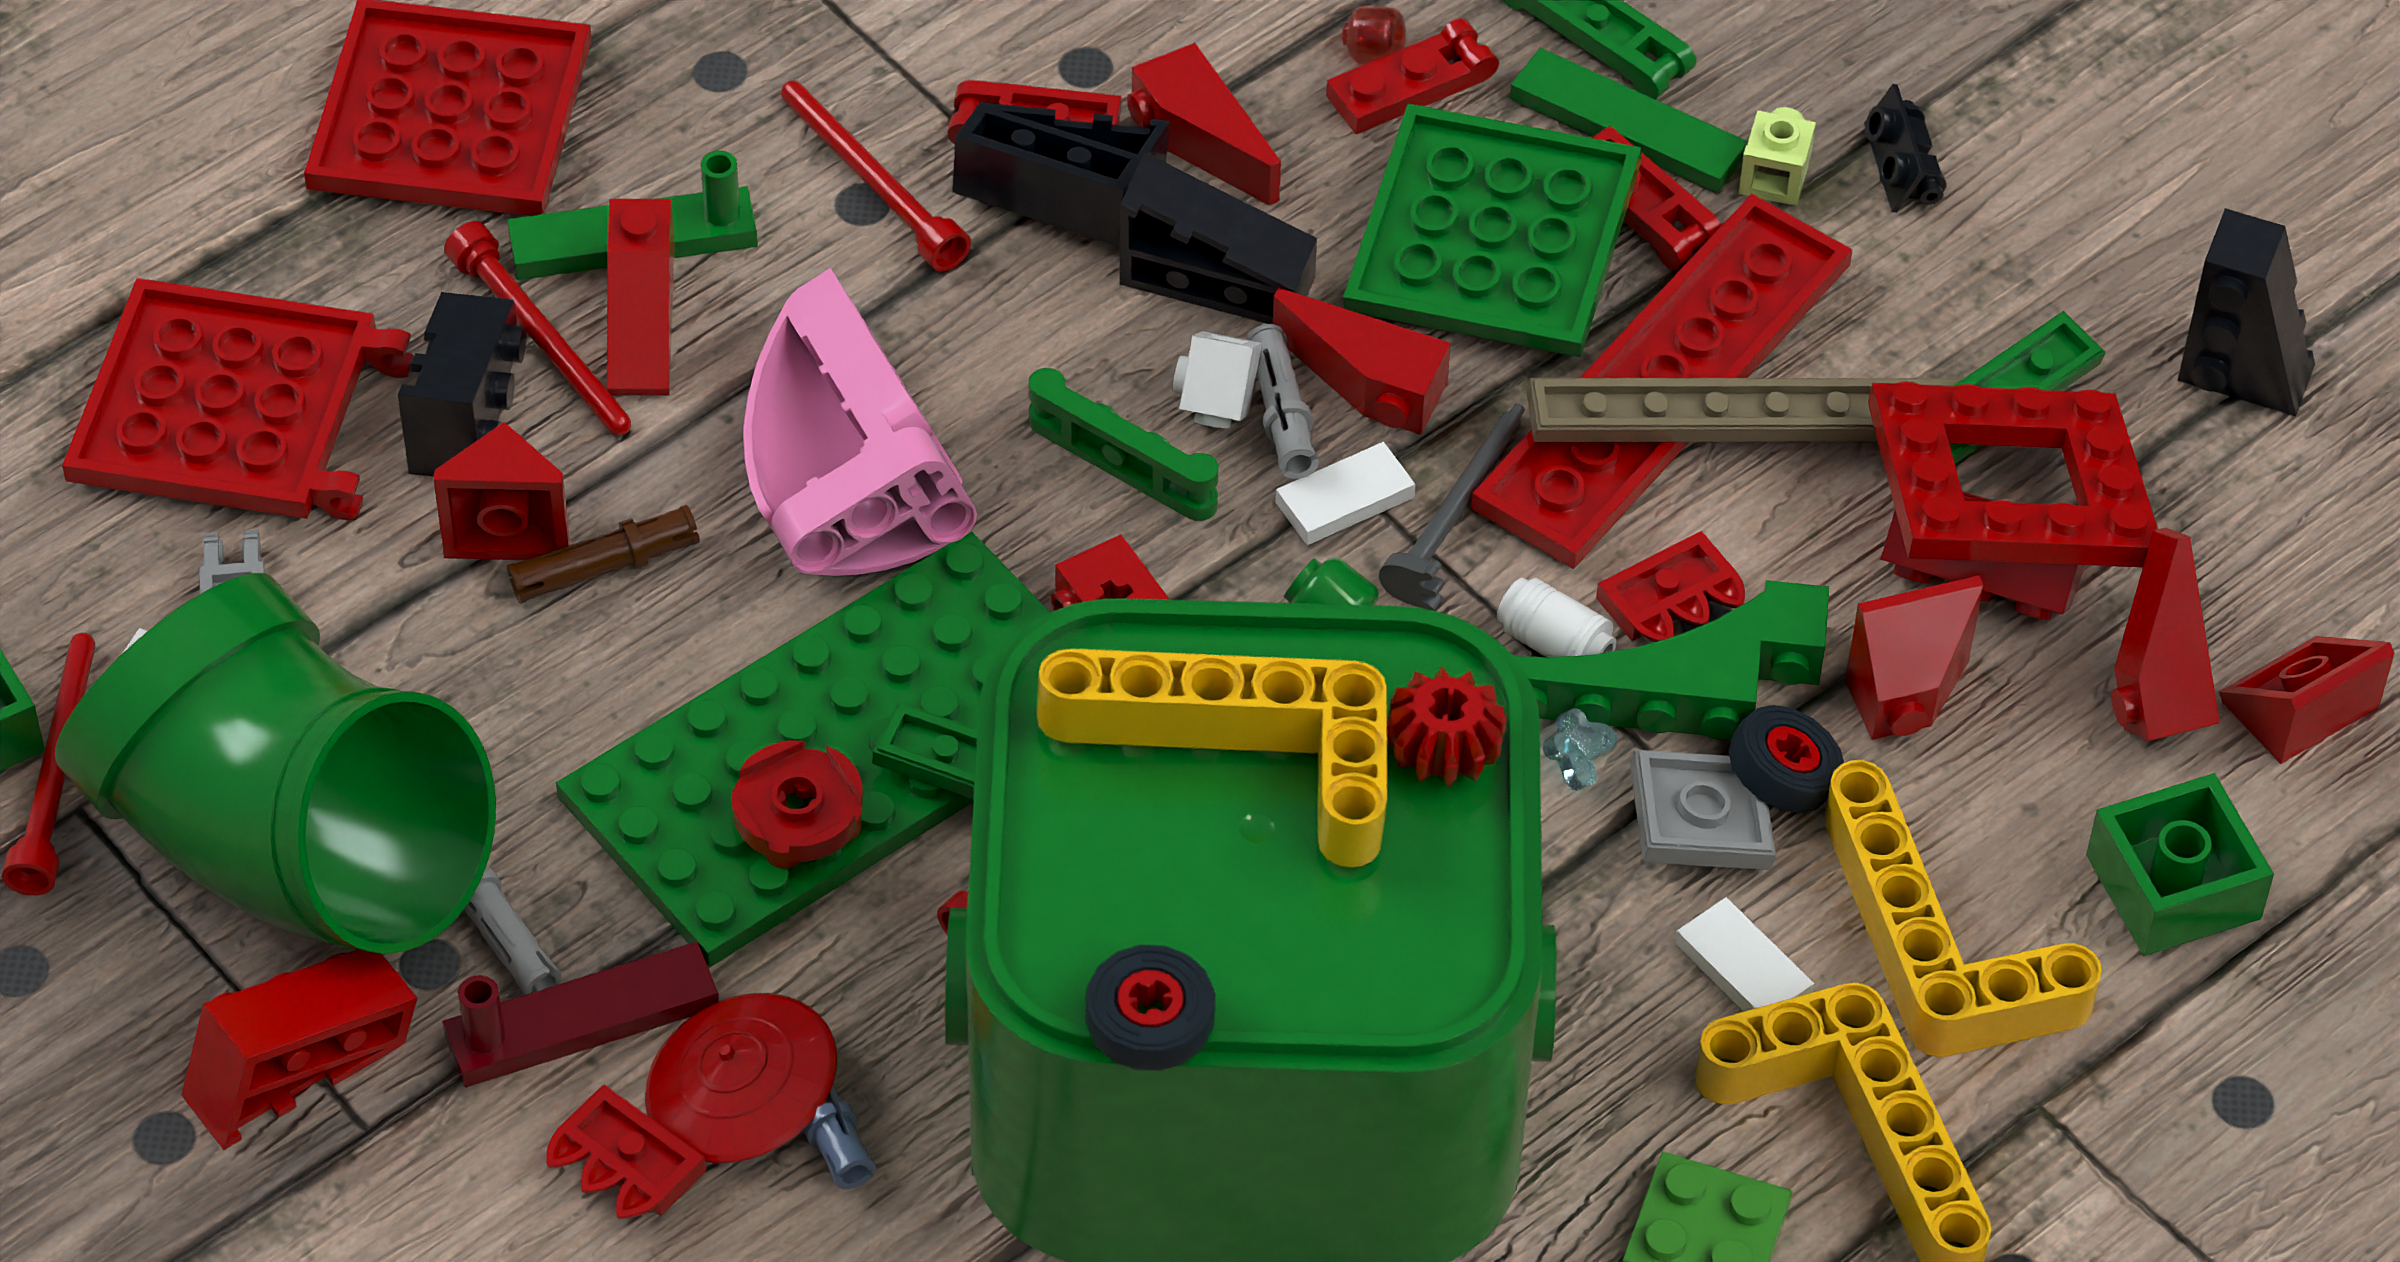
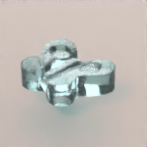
M1573 708L1558 716L1556 719L1557 734L1544 741L1543 752L1550 760H1556L1559 763L1566 784L1572 790L1579 791L1596 782L1597 772L1593 758L1613 749L1617 744V735L1613 728L1607 724L1588 722L1585 714L1580 709Z

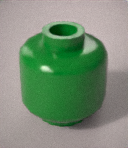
M1331 557L1321 563L1316 558H1313L1292 582L1284 598L1290 603L1375 606L1378 601L1379 592L1373 583L1342 559Z

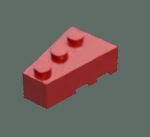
M359 949L349 953L335 954L323 962L292 973H280L266 982L234 993L220 994L202 1005L181 1096L221 1148L226 1150L242 1140L241 1133L237 1129L271 1109L280 1118L297 1108L293 1096L325 1077L334 1086L405 1044L417 996L382 953Z

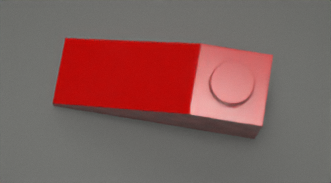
M1196 43L1132 67V93L1127 95V106L1133 121L1138 127L1150 128L1151 119L1170 121L1168 152L1269 206L1280 202V159Z
M609 199L607 245V391L611 395H670L675 243L671 199Z
M1278 287L1274 295L1273 324L1280 326L1286 334L1288 350L1363 416L1377 420L1388 427L1401 428L1422 435L1448 383L1451 343Z
M2166 527L2153 530L2114 667L2117 688L2113 689L2111 694L2113 711L2119 724L2124 727L2125 731L2147 741L2220 723L2190 536Z

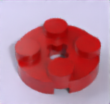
M782 741L766 746L754 753L739 770L740 779L734 789H732L731 797L732 816L735 827L742 839L751 848L765 854L767 861L771 865L778 868H791L800 862L823 858L842 848L860 833L863 808L861 778L853 763L838 750L826 746V753L817 749H805V741ZM796 793L800 799L810 796L813 798L809 802V806L805 808L791 809L786 807V796L788 794Z

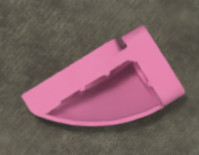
M829 268L799 287L785 302L756 363L747 397L743 425L744 459L751 492L761 514L772 528L793 567L801 573L812 575L842 576L866 574L915 562L933 554L951 542L962 539L971 531L977 518L976 508L961 485L962 478L832 269Z

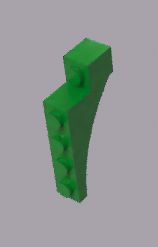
M1766 580L1764 591L1752 600L1712 622L1675 637L1636 648L1594 655L1513 657L1521 665L1530 680L1538 703L1540 719L1577 722L1590 727L1606 725L1643 729L1651 733L1674 732L1703 735L1717 740L1732 739L1741 721L1756 709L1758 679L1777 681L1785 685L1809 684L1819 686L1826 645L1829 586Z

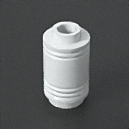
M1522 577L1516 580L1505 593L1497 611V621L1503 624L1506 634L1514 637L1516 640H1520L1521 643L1526 644L1545 657L1594 655L1612 652L1616 647V638L1612 637V621L1564 593L1557 591V589L1538 578H1533L1529 581Z

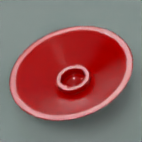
M751 993L718 1001L684 1021L659 1049L651 1064L646 1082L645 1107L647 1116L703 1155L705 1162L731 1163L764 1155L798 1135L815 1118L817 1108L825 1104L834 1084L837 1071V1048L832 1032L825 1020L814 1009L788 996L772 993Z

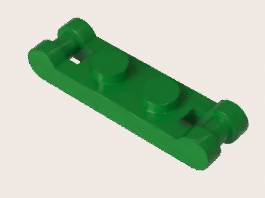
M1503 0L1508 7L1514 10L1524 8L1631 80L1636 91L1653 99H1657L1669 89V80L1673 77L1681 78L1685 76L1696 65V56L1689 45L1622 0ZM1649 52L1658 60L1654 62L1645 55Z
M1041 368L1031 374L1028 382V396L1031 400L1029 405V425L1034 432L1191 520L1204 521L1215 515L1218 505V492L1215 487L1218 484L1219 465L1215 458L1206 453L1188 455L1170 445L1161 435L1154 432H1146L1121 418L1109 406L1096 404L1066 387L1063 374L1056 369Z

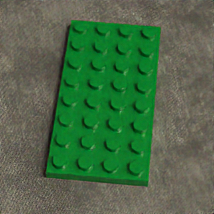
M970 531L962 539L949 543L556 782L557 798L688 944L698 942L706 964L710 968L973 803L971 798L872 764L873 750L897 701L977 729L980 693L992 662L1012 637L1035 620L1051 612ZM782 741H805V749H817L826 753V746L838 750L853 763L861 778L863 808L860 833L842 848L823 858L800 862L791 868H778L771 865L767 861L765 854L751 848L742 839L735 827L732 816L731 797L732 789H734L740 779L739 770L754 753L766 746ZM796 793L788 794L786 796V807L802 809L809 806V802L813 798L810 796L800 799Z

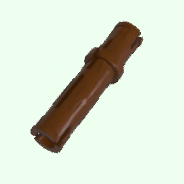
M683 505L678 509L637 523L633 522V519L630 518L619 522V529L516 564L507 565L508 575L513 577L509 580L518 602L522 604L543 594L630 565L637 570L647 566L648 559L700 543L699 534L693 532L697 530V526L689 507Z

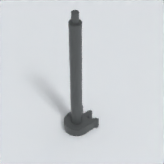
M1515 404L1510 412H1504L1409 553L1397 552L1387 558L1379 570L1378 577L1380 584L1390 595L1403 602L1433 611L1437 609L1443 600L1439 592L1445 582L1443 579L1435 577L1441 564L1438 561L1430 560L1472 499V493L1484 481L1521 426L1520 418L1525 412V408L1521 404Z

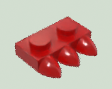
M1700 531L1599 582L1596 599L1631 641L1642 637L1650 642H1657L1674 636L1672 621L1675 619L1699 627L1707 624L1710 615L1708 603L1711 601L1730 608H1738L1743 605L1745 588L1737 571L1707 536Z
M604 1084L557 1128L550 1139L546 1153L548 1168L570 1166L582 1160L586 1162L581 1176V1191L583 1194L606 1191L617 1185L621 1187L616 1200V1217L618 1219L639 1217L651 1211H654L661 1217L706 1172L705 1157Z

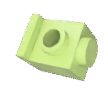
M1788 107L1776 108L1771 113L1757 110L1748 145H1746L1744 151L1739 194L1750 196L1752 193L1761 199L1797 206L1812 153L1816 122L1805 120L1800 112ZM1759 166L1788 171L1790 175L1787 178L1758 172L1757 170Z

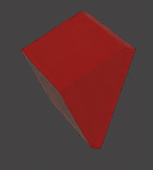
M505 422L435 469L433 480L444 558L528 560L570 545L563 473Z
M2315 636L2218 692L2222 703L2270 754L2282 764L2378 709L2395 653L2390 642Z

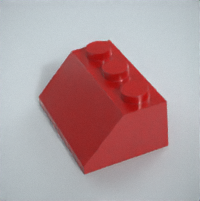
M1962 491L1965 501H1994ZM1894 510L1880 560L1895 564L1893 574L1920 583L1929 584L1931 575L1950 581L1979 575L1984 585L1981 601L1990 602L1992 593L2016 600L2015 611L2043 620H2051L2053 612L2064 615L2070 609L2085 565L1908 558L1896 510Z

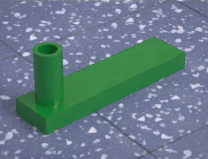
M721 150L712 151L702 158L700 163L702 192L656 198L671 199L675 236L674 258L758 247L757 229L748 186L739 187L737 160L729 152ZM609 205L507 219L517 280L607 268Z

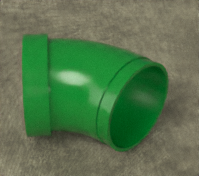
M264 573L246 574L206 590L177 608L149 629L125 650L94 682L72 711L59 735L55 748L56 764L102 816L108 819H125L147 843L177 869L212 894L252 917L299 936L332 945L375 953L404 952L431 941L455 921L473 897L486 869L494 839L496 823L495 784L486 751L473 727L463 715L441 699L419 692L380 687L357 677L343 668L319 647L320 632L317 625L270 575Z

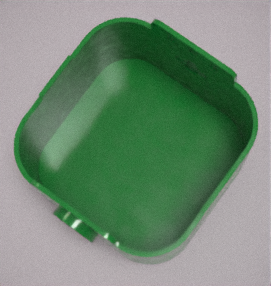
M1127 598L1100 599L1077 603L1055 610L1023 628L1009 640L992 662L980 693L967 908H950L947 936L946 1045H968L972 1176H975L979 1191L992 1213L1007 1230L1021 1241L1040 1252L1067 1262H1450L1481 1243L1502 1220L1517 1191L1532 1062H1551L1555 1033L1556 932L1554 925L1542 924L1540 718L1535 692L1521 665L1503 645L1476 626L1441 612L1403 606ZM1065 649L1357 661L1371 665L1384 677L1387 687V717H1389L1390 700L1395 695L1396 688L1408 687V682L1415 671L1434 679L1435 674L1443 665L1449 677L1460 678L1471 670L1475 680V687L1494 685V692L1497 697L1496 704L1504 707V714L1506 715L1505 734L1501 736L1503 739L1501 753L1496 758L1495 765H1484L1483 772L1480 773L1477 781L1457 774L1456 779L1449 788L1442 776L1433 774L1420 783L1415 772L1416 766L1397 767L1394 748L1387 746V803L1380 853L1373 861L1363 866L1349 868L1329 861L1319 848L1318 753L1087 744L1057 741L1047 736L1038 724L1039 670L1041 663L1048 655ZM1137 945H1164L1188 954L1205 969L1216 994L1214 1028L1203 1049L1184 1064L1161 1071L1134 1070L1112 1061L1095 1046L1085 1022L1086 989L1098 966L1116 952ZM1156 1000L1149 1007L1138 1003L1137 1012L1145 1015L1152 1008L1163 1012V1003Z

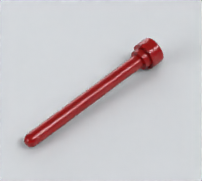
M791 80L782 86L781 96L783 100L916 233L915 240L918 244V253L935 271H949L964 260L971 247V238L953 219H944L940 216L933 217L800 82Z
M471 221L454 230L444 245V253L461 273L480 277L497 298L514 300L517 322L521 326L526 327L527 334L608 431L616 436L628 433L631 428L630 417L499 262L498 241L485 225L479 221Z
M78 633L70 640L25 837L19 839L16 845L9 848L2 872L3 882L13 891L24 895L46 894L54 888L59 858L55 854L51 838L66 774L56 764L55 748L67 719L85 694L95 651V641L87 633Z

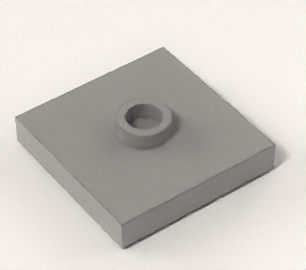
M1634 750L1630 769L1643 862L1771 870L1776 853L1768 804L1758 799L1743 786L1732 769L1729 756Z

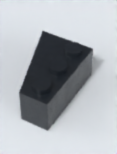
M1145 152L1143 153L1120 204V285L1266 324H1273L1274 295L1278 287L1304 296L1309 294L1316 273V237Z
M2224 209L2204 261L2177 381L2197 386L2205 391L2217 392L2296 416L2314 369L2315 360L2313 351L2307 350L2303 333L2306 319L2304 310L2298 309L2294 292L2297 285V277L2284 225L2230 209Z

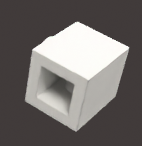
M1204 331L1193 335L1189 357L1182 355L1179 357L1174 375L1173 392L1182 393L1179 409L1195 412L1194 422L1218 428H1230L1232 419L1240 421L1249 416L1262 343Z

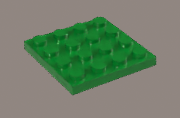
M1407 104L1343 295L1344 309L1364 315L1581 357L1642 162L1641 147Z

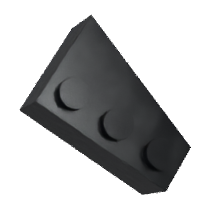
M980 102L955 138L952 193L1024 215L1039 222L1086 235L1095 240L1119 246L1120 204L1144 152L1166 163L1170 121L1151 119L1150 128L1112 125L1113 115L1094 114L1093 123L1055 119L1056 110Z
M441 292L424 332V341H429L426 354L415 353L411 362V372L420 373L415 386L402 384L398 392L409 474L434 477L435 469L502 424L501 421H498L500 411L510 410L514 397L515 379L514 374L510 373L513 362L522 363L527 341L526 327L517 325L515 301L512 299Z

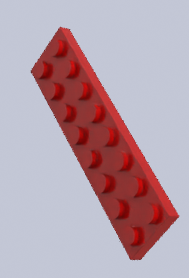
M1751 193L1580 378H1748L1850 266L1853 249ZM1531 429L1472 493L1471 509L1574 569L1689 442H1534Z

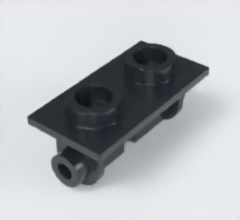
M1892 84L1877 106L1871 109L1864 125L1891 211L1897 213L1908 197L1919 199L1925 205L1939 202L1943 198V192L1947 184L1944 175L1941 173L1936 155L1928 154L1933 145L1926 127L1922 108L1916 106L1910 100H1902L1898 85Z

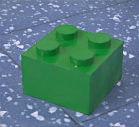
M2215 773L2096 810L2086 856L2143 957L2262 919L2274 873Z

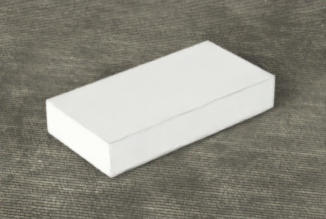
M1382 442L1320 469L1307 477L1277 488L1275 503L1308 546L1415 498L1416 484L1386 444Z
M1727 897L1676 932L1675 944L1743 1011L1813 992L1814 983Z

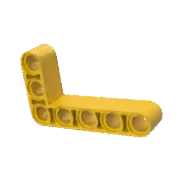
M1088 649L1059 650L1048 655L1041 663L1038 678L1037 719L1039 727L1052 739L1067 743L1318 753V844L1320 851L1329 861L1349 868L1363 866L1373 861L1380 853L1387 803V687L1382 674L1371 665L1344 660Z
M1851 760L1841 764L1833 772L1824 816L1825 826L1909 1038L1916 1048L1931 1056L1946 1057L2075 1029L2084 1025L2090 1019L2102 974L2101 962L2094 952L2082 945L2066 943L1964 965L1890 781L1884 771L1874 763L1864 760ZM1916 958H1919V959L1926 960V961H1919V960H1915V959H1916ZM2062 985H2068L2074 988H2068ZM1998 998L2007 999V1000H2010V1001H2012V1002H2006V1001H2003V1000H1999ZM1935 1012H1942L1948 1015H1940Z
M1860 983L1841 984L1719 1018L1707 1025L1700 1039L1695 1072L1696 1086L1704 1097L1715 1103L1724 1105L1735 1104L1833 1077L1919 1261L1984 1262L1991 1234L1989 1217L1884 1000L1876 990ZM1846 1024L1855 1025L1860 1028L1847 1027ZM1787 1041H1788V1042L1796 1043L1797 1045L1792 1046V1045L1784 1044V1043H1782V1042H1787ZM1719 1059H1729L1736 1063L1722 1062ZM1870 1078H1879L1885 1080L1886 1082H1878L1871 1080ZM1900 1131H1901V1132L1909 1133V1134L1912 1135V1136H1909V1137L1901 1136V1135H1898V1134L1895 1133V1132H1900ZM1921 1187H1933L1939 1190V1192L1926 1191ZM1946 1242H1958L1966 1246V1248L1953 1247Z

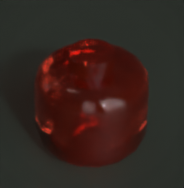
M1358 7L1352 13L1349 22L1344 24L1342 30V41L1344 45H1347L1351 58L1356 63L1367 64L1403 49L1406 42V25L1400 11L1393 7Z

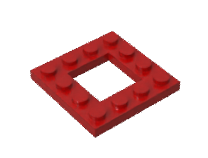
M1908 381L1896 384L1872 383L1868 406L1908 558L2143 568L2153 530H2157L2158 527L2116 393H2102L2090 389L2075 392L2041 390L2034 387H2022L2019 389L1985 388L1972 384H1962L1959 386L1919 385ZM1949 444L2061 448L2078 505L2064 502L2031 504L2012 503L2006 500H1994L1991 502L1965 501Z

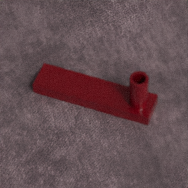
M696 941L501 1003L498 985L493 979L483 975L471 976L464 980L458 989L461 1015L443 1020V1028L464 1088L689 1018L705 1007L718 1002L719 993L699 944Z

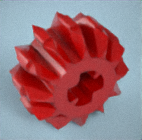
M1443 665L1435 674L1434 679L1415 671L1408 682V687L1396 688L1395 695L1390 700V716L1387 717V746L1394 748L1397 767L1416 766L1415 772L1420 783L1432 774L1442 776L1448 788L1456 779L1457 774L1477 781L1480 773L1483 772L1484 765H1495L1496 758L1501 753L1503 740L1501 736L1505 734L1506 715L1504 714V707L1496 704L1497 697L1494 692V685L1475 687V680L1471 670L1460 678L1449 677Z

